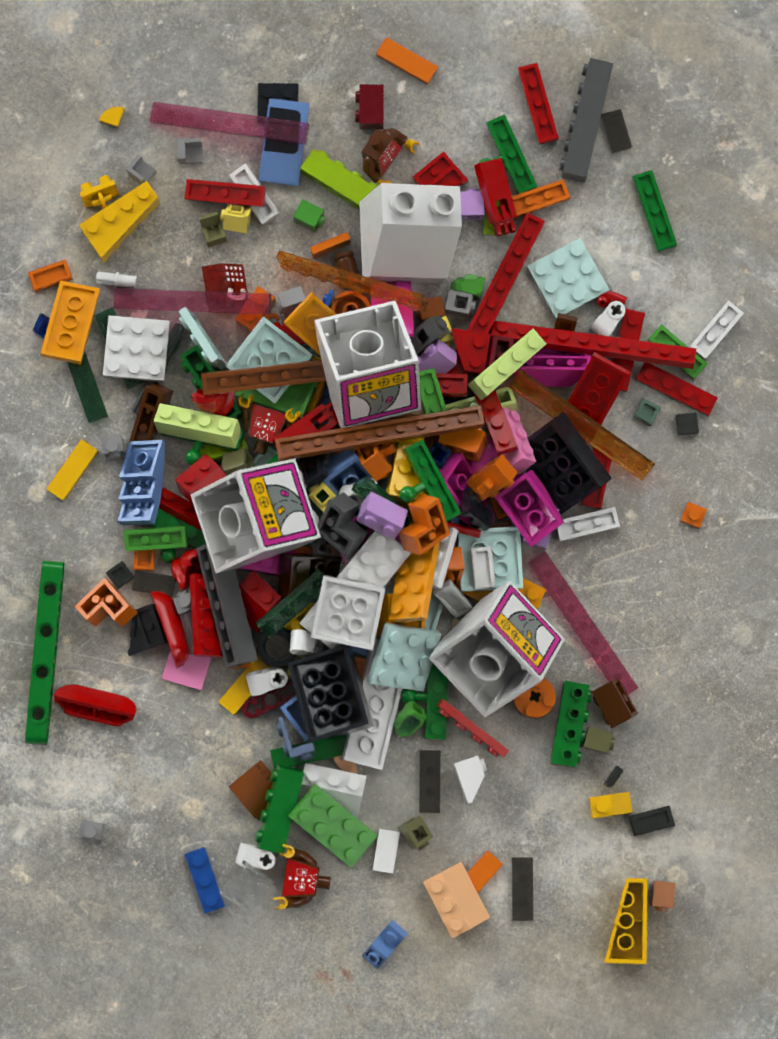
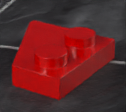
M444 151L413 176V180L418 185L460 186L467 184L469 181Z
M452 328L451 334L455 341L463 372L481 374L486 367L491 334Z

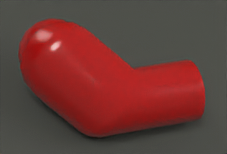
M608 291L597 298V304L601 308L607 307L614 301H619L624 305L627 297L614 291Z

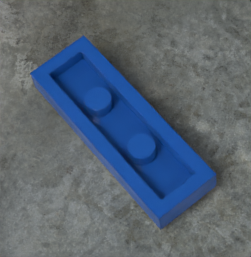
M205 847L186 853L185 857L204 913L206 914L225 907Z

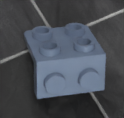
M283 717L278 718L280 723H277L276 726L279 736L285 738L286 743L282 744L285 755L293 761L300 759L302 762L312 759V754H316L314 744L311 742L293 748Z

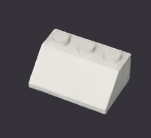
M305 763L304 777L297 804L315 783L351 814L358 817L367 776Z

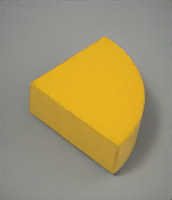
M112 107L107 109L100 116L99 122L119 128L125 108Z

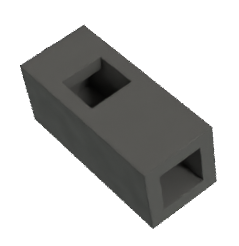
M439 315L428 318L414 330V337H410L416 355L420 356L428 345L435 343L438 339H443L450 333L446 322Z

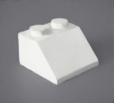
M478 756L453 765L467 805L472 803L485 776L484 772L487 771L484 759L479 760Z

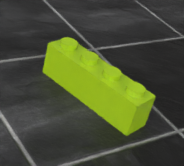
M313 148L300 168L302 175L360 210L359 202L378 186L374 182L370 181L368 183L363 180V176L358 172H350L342 162L338 160L334 162L323 150L317 151Z

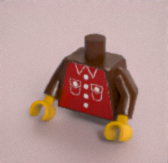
M395 128L385 129L384 131L377 129L369 137V141L362 149L363 171L374 183L377 182V185L392 183L391 181L382 180L381 177L403 148L402 145L405 144L406 150L416 153L413 151L412 146L414 144L420 146V143L413 139H408L406 135Z
M242 393L238 402L242 406V419L245 431L249 437L257 440L253 451L265 455L268 444L274 445L272 443L273 438L296 423V419L301 416V412L298 411L294 416L292 414L293 408L283 413L255 403L251 406L250 403L253 400V396L250 394L247 401Z
M287 844L282 845L287 847V852L285 854L280 853V855L287 859L282 896L273 898V900L280 901L279 907H274L276 910L298 908L311 902L312 898L316 896L317 888L329 890L331 877L319 876L320 867L317 866L316 860L306 851L293 848Z

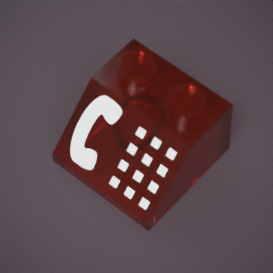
M219 263L202 266L210 311L243 306L247 303L249 297L243 264Z

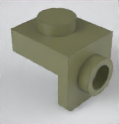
M218 212L199 217L208 247L227 242Z

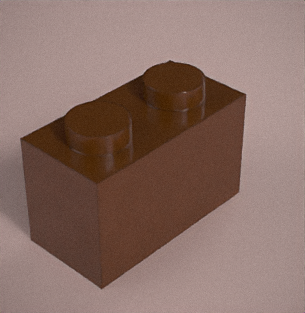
M619 677L592 691L595 704L600 707L603 712L604 721L611 728L638 714Z

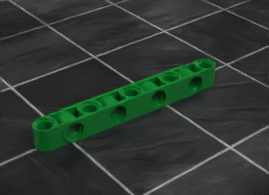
M45 560L42 562L25 733L26 744L47 745L63 593L64 562ZM49 586L56 587V592L52 596H47L46 589ZM45 627H51L52 634L49 637H43L42 630ZM45 667L48 670V675L41 679L38 676V671ZM37 709L44 711V717L40 720H36L34 717Z

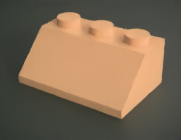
M462 861L423 881L451 938L491 918Z

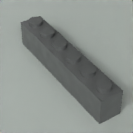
M590 58L589 64L584 63L582 75L585 76V81L579 84L577 94L581 95L580 102L575 101L573 113L576 114L575 121L571 120L568 131L572 133L571 140L566 139L564 151L567 152L566 159L562 158L559 169L563 171V178L584 183L586 181L613 68V63Z
M207 544L196 548L226 669L258 661L246 616V609L241 596V589L236 576V569L216 573Z

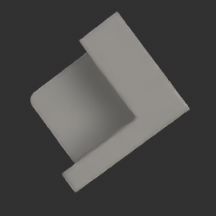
M201 138L177 139V159L179 164L203 163Z
M139 154L126 168L128 176L140 185L145 181L149 182L156 173V169L146 163Z

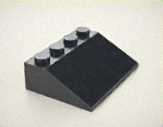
M564 412L527 438L533 449L536 462L526 471L533 470L546 488L554 505L559 509L560 515L612 479Z
M344 644L287 663L310 743L374 727L352 647Z

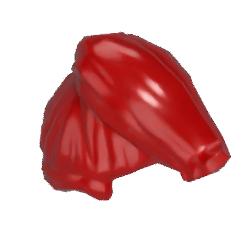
M200 389L193 393L191 398L192 402L201 411L226 416L233 407L235 392L204 395L203 389Z
M196 549L185 552L181 557L175 558L172 562L171 573L179 584V590L188 588L189 575L193 573L202 574Z

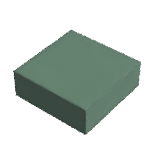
M643 398L633 417L652 426L661 407Z

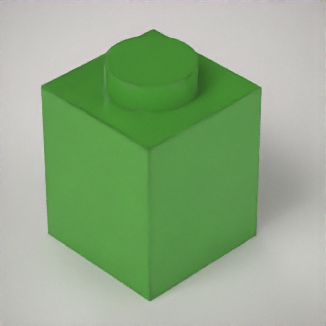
M303 199L293 215L294 222L316 232L318 227L321 228L326 219L324 217V209Z

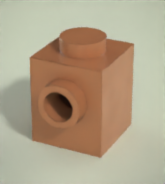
M652 880L650 906H655V911L667 912L668 908H673L675 883Z

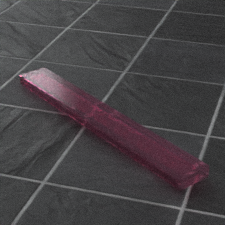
M153 102L150 116L151 123L306 144L310 125L305 122Z
M113 288L114 309L179 311L186 307L191 312L271 314V293Z
M546 551L528 562L608 682L619 677L628 695L638 689V686Z

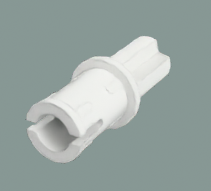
M99 271L96 275V283L113 285L115 288L121 286L136 289L137 276L119 274V272L115 274Z

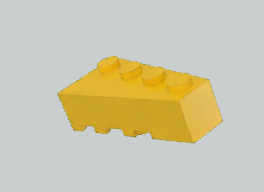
M145 181L79 224L102 262L105 263L108 257L121 246V243L160 204V201L150 184Z
M424 437L395 442L397 450L392 455L391 466L393 470L388 475L384 498L405 509H409V503L401 500L400 490L405 486L414 487L420 484L403 449L422 439L424 440ZM422 491L419 494H417L416 498H418L422 494L426 495L425 491Z
M626 878L604 963L647 964L648 878Z

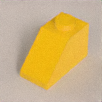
M629 792L588 798L591 819L633 812Z

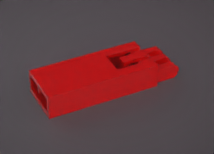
M502 158L474 165L488 220L493 226L495 236L507 235L509 232L515 233L516 227L513 218L517 217ZM495 201H500L501 206H498V209Z
M332 402L326 406L323 403L274 437L272 443L276 446L275 439L336 429L339 422L335 411L332 409ZM325 420L328 422L319 430L313 424L316 421L319 425Z

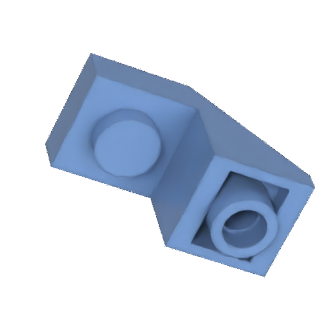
M391 920L363 953L362 957L376 969H379L394 949L407 936L408 932L394 920Z

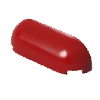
M152 591L150 594L176 669H178L189 658L191 652L190 643L173 598L165 592Z
M72 684L60 687L54 694L55 703H58L64 709L63 712L73 717L120 727L122 724L132 721L136 714V705L131 699L98 689Z

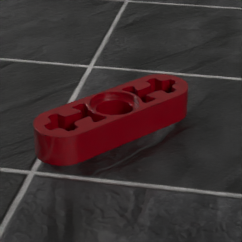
M287 681L286 685L247 700L242 707L244 715L248 718H256L287 703L296 696L295 690L291 697L288 694L282 696L285 699L280 702V697L275 691L280 689V693L286 691L285 687L288 685L290 688H293V682ZM268 694H273L277 698L273 706H268L265 703V697ZM261 698L262 705L266 709L262 711L261 707L255 709V714L247 713L248 704L252 703L255 706L259 704L257 699Z

